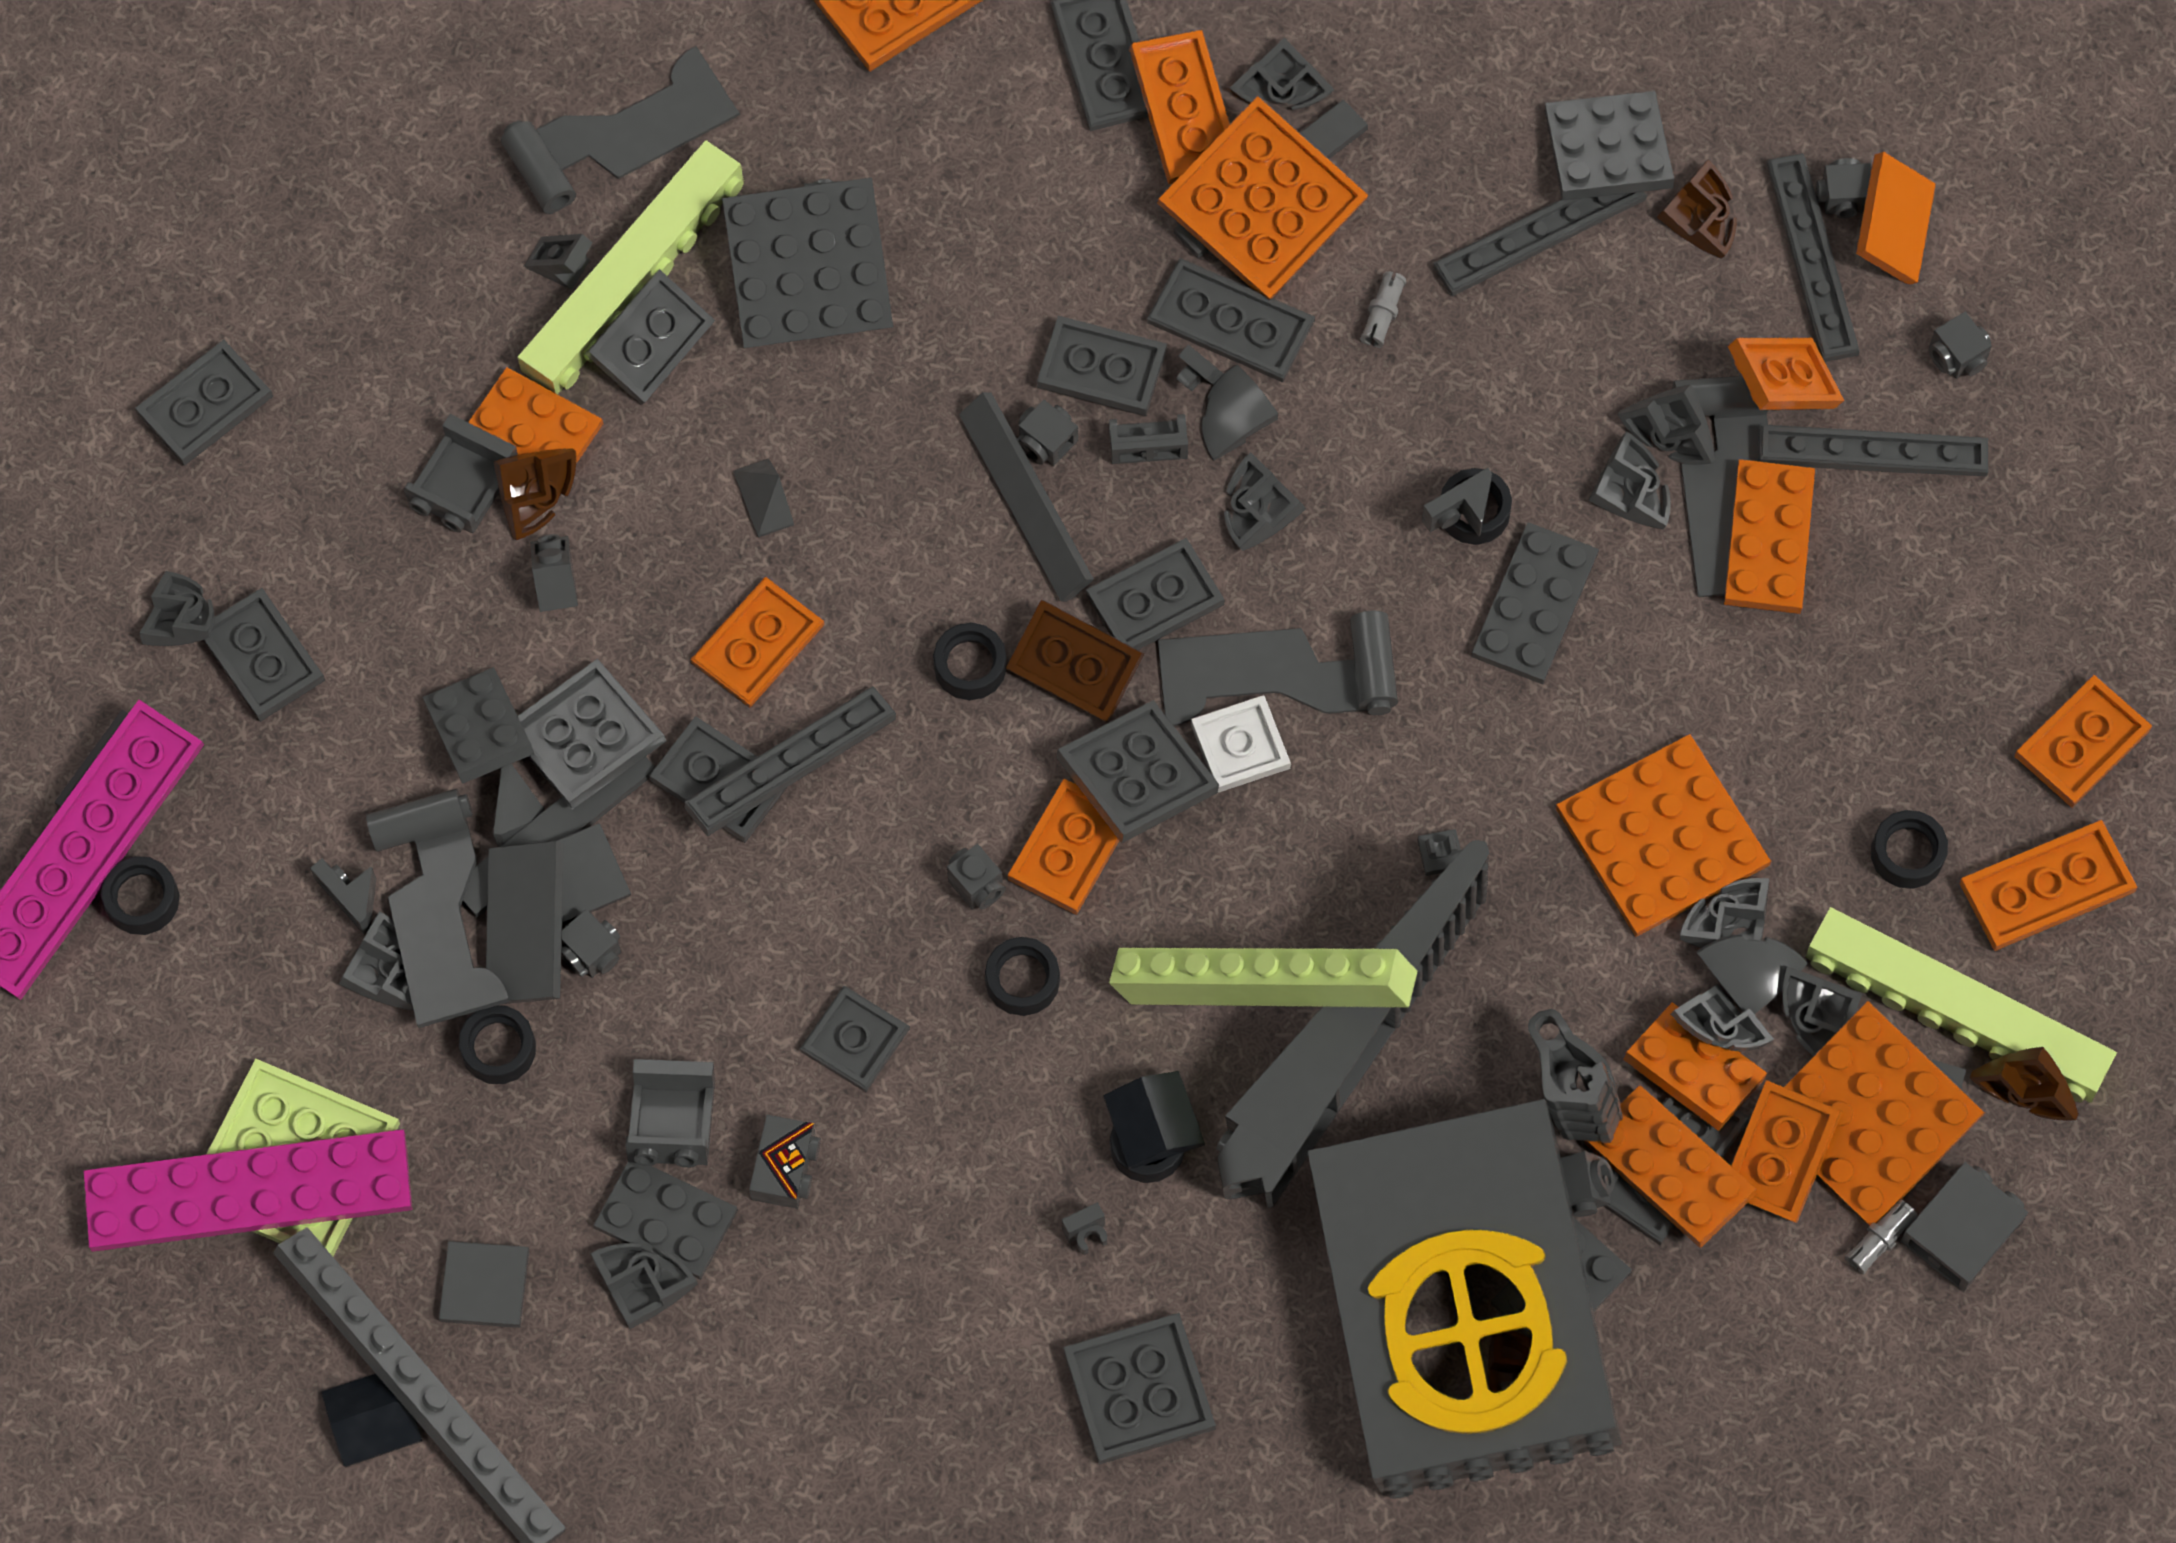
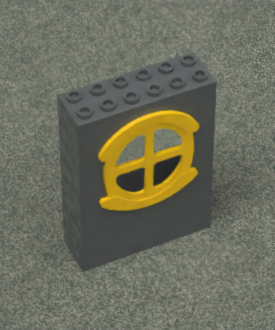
M1545 1099L1308 1151L1372 1478L1382 1495L1389 1494L1391 1499L1404 1498L1414 1493L1413 1489L1429 1486L1430 1490L1446 1489L1454 1485L1453 1480L1469 1477L1471 1482L1483 1481L1494 1476L1493 1472L1509 1469L1510 1473L1526 1472L1534 1468L1533 1463L1549 1460L1552 1465L1563 1464L1574 1460L1573 1455L1590 1452L1591 1456H1601L1613 1452L1614 1446L1622 1445L1553 1121ZM1471 1264H1482L1502 1273L1522 1294L1526 1303L1525 1309L1516 1314L1483 1321L1476 1320L1472 1314L1464 1275L1465 1268ZM1439 1271L1447 1272L1450 1275L1458 1323L1451 1328L1409 1335L1406 1332L1405 1325L1407 1312L1414 1294L1429 1276ZM1528 1328L1532 1332V1345L1523 1371L1506 1390L1498 1393L1490 1392L1479 1348L1480 1339L1492 1334ZM1455 1342L1463 1344L1473 1387L1472 1396L1466 1400H1456L1433 1389L1415 1369L1412 1363L1413 1353L1418 1350Z

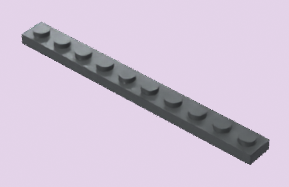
M306 1227L278 1244L273 1252L277 1259L521 1543H552L566 1530V1527L310 1229Z

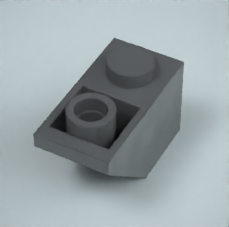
M548 534L541 536L537 541H532V572L540 612L578 606L569 537Z

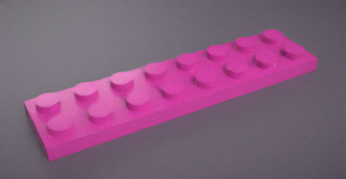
M138 700L0 890V987L19 1000H22L101 890L106 876L124 858L204 746L200 739L141 700Z
M404 1129L84 1170L89 1248L92 1252L413 1210Z

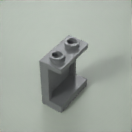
M449 414L442 425L445 433L444 438L414 484L408 482L404 487V491L409 502L408 505L415 512L423 516H428L429 513H432L442 518L441 522L450 530L460 533L464 529L474 534L499 494L494 461L517 456L518 453L516 446Z
M634 1059V1090L630 1129L625 1144L628 1162H636L643 1166H652L657 1163L676 1164L685 1168L696 1165H708L715 1093L714 1063Z
M1967 1162L1962 1164L1909 1226L1900 1241L1962 1292L1967 1290L1978 1273L2011 1234L2022 1225L2029 1213L2024 1209V1203L2015 1194L2009 1191L2004 1193L1992 1183L1991 1176L1985 1170L1978 1166L1972 1167Z

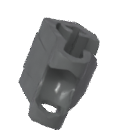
M1548 1009L1537 1012L1529 1020L1528 1030L1539 1052L1543 1094L1555 1127L1562 1138L1569 1141L1584 1140L1611 1143L1618 1124L1623 1118L1617 1094L1618 1088L1608 1063L1593 1047L1572 1033L1558 1011ZM1544 1024H1554L1559 1028V1033L1554 1039L1544 1040L1539 1034V1030ZM1578 1073L1581 1076L1586 1092H1582L1577 1087Z

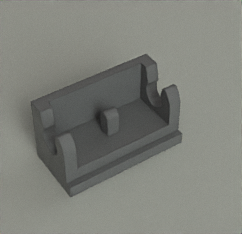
M1178 414L1177 421L1117 425V419H1109L1112 464L1188 459L1185 414Z

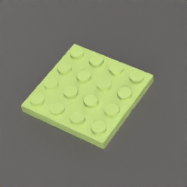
M255 1059L206 1155L395 1131L398 1129L400 1122L395 1117ZM353 1218L252 1232L282 1243L308 1227L328 1252L334 1256Z

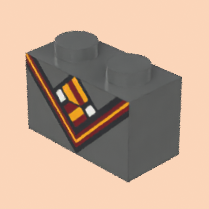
M766 1115L749 1189L751 1200L799 1209L801 1198L808 1199L812 1184V1175L807 1174L809 1160L817 1161L821 1138L815 1137L814 1123Z

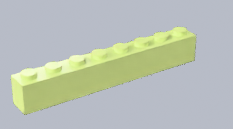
M705 140L520 353L518 361L521 372L556 394H559L563 388L566 390L570 389L579 377V369L587 360L592 362L585 353L645 283L659 269L668 276L674 265L673 260L681 251L687 253L695 244L697 232L703 225L710 226L717 219L720 213V206L723 203L722 198L738 195L743 186L741 164Z
M1832 907L1829 908L1805 957L1811 961V966L1817 971L1827 975H1831L1834 972L1846 978V983L1854 990L1866 993L1869 990L1881 996L1882 1002L1888 1007L1897 1011H1902L1905 1008L1917 1014V1019L1925 1026L1932 1029L1942 1027L1954 1033V1039L1967 1047H1975L1977 1045L1989 1051V1056L1993 1060L2020 1050L2043 1046L2059 1067L2075 1102H2083V1100L2089 1103L2092 1102L2117 1054L2116 1051Z
M1118 948L1109 984L1130 1004L1409 1007L1417 970L1397 949Z

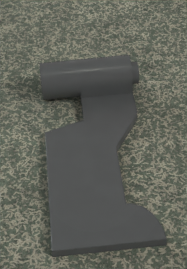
M697 46L684 53L674 65L671 73L672 85L615 115H566L538 129L535 128L532 122L515 121L505 128L501 144L546 214H553L572 204L575 200L576 192L562 170L587 157L592 158L619 179L740 115Z
M1743 376L1674 380L1672 389L1691 384L1704 415L1713 416L1717 450L1714 451L1715 460L1713 463L1703 465L1684 463L1681 465L1698 597L1724 596L1737 466L1739 459L1758 461L1759 427L1761 424L1768 425V410H1759L1757 404L1751 398L1750 390Z
M1365 611L1355 614L1350 618L1354 652L1353 660L1318 662L1302 628L1158 640L1165 715L1173 726L1197 717L1204 709L1207 698L1280 693L1326 714L1368 711L1370 715L1387 714L1391 711L1392 707L1398 704L1388 614L1382 611Z
M457 788L366 814L369 833L377 852L415 841L423 875L390 895L388 900L418 1028L510 1002L508 993L501 980L488 969L474 968L461 915V904L477 861L467 821L468 817L473 816L468 795H460Z

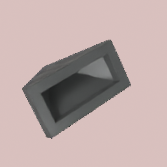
M769 458L733 470L758 538L794 526L779 474Z
M512 763L501 768L493 833L497 846H502L545 811Z

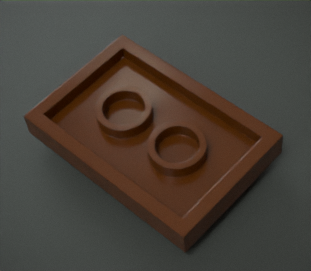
M1041 600L1006 669L1094 716L1110 722L1145 653L1049 602Z

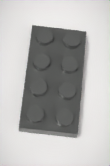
M1528 522L1471 657L1543 685L1598 556L1599 549Z

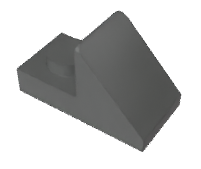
M583 234L542 236L524 267L572 290L590 261L586 253L591 247L592 242Z
M1489 468L1484 469L1424 505L1422 522L1430 533L1439 527L1446 529L1452 526L1463 514L1478 536L1481 535L1492 472Z
M321 858L310 867L314 879L365 935L371 927L377 879L373 868H368L351 882L337 864L331 868Z

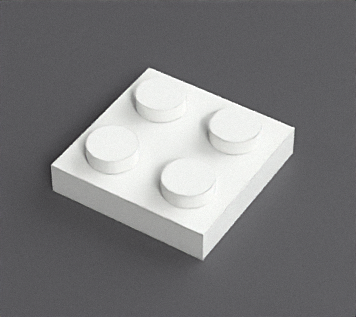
M1264 695L1191 719V726L1207 768L1219 783L1218 793L1288 770L1291 767V762Z

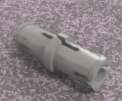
M1391 271L1384 273L1376 299L1370 302L1368 307L1370 315L1364 332L1360 337L1361 342L1368 345L1371 344L1372 339L1376 340L1374 347L1377 348L1383 347L1390 322L1397 317L1398 308L1396 306L1406 284V278L1399 273H1396L1394 281L1391 280L1393 275Z
M1900 1199L1877 1224L1872 1223L1867 1228L1868 1233L1845 1256L1846 1261L1855 1269L1859 1267V1273L1864 1275L1880 1255L1886 1250L1891 1251L1896 1245L1894 1241L1918 1217L1916 1211Z

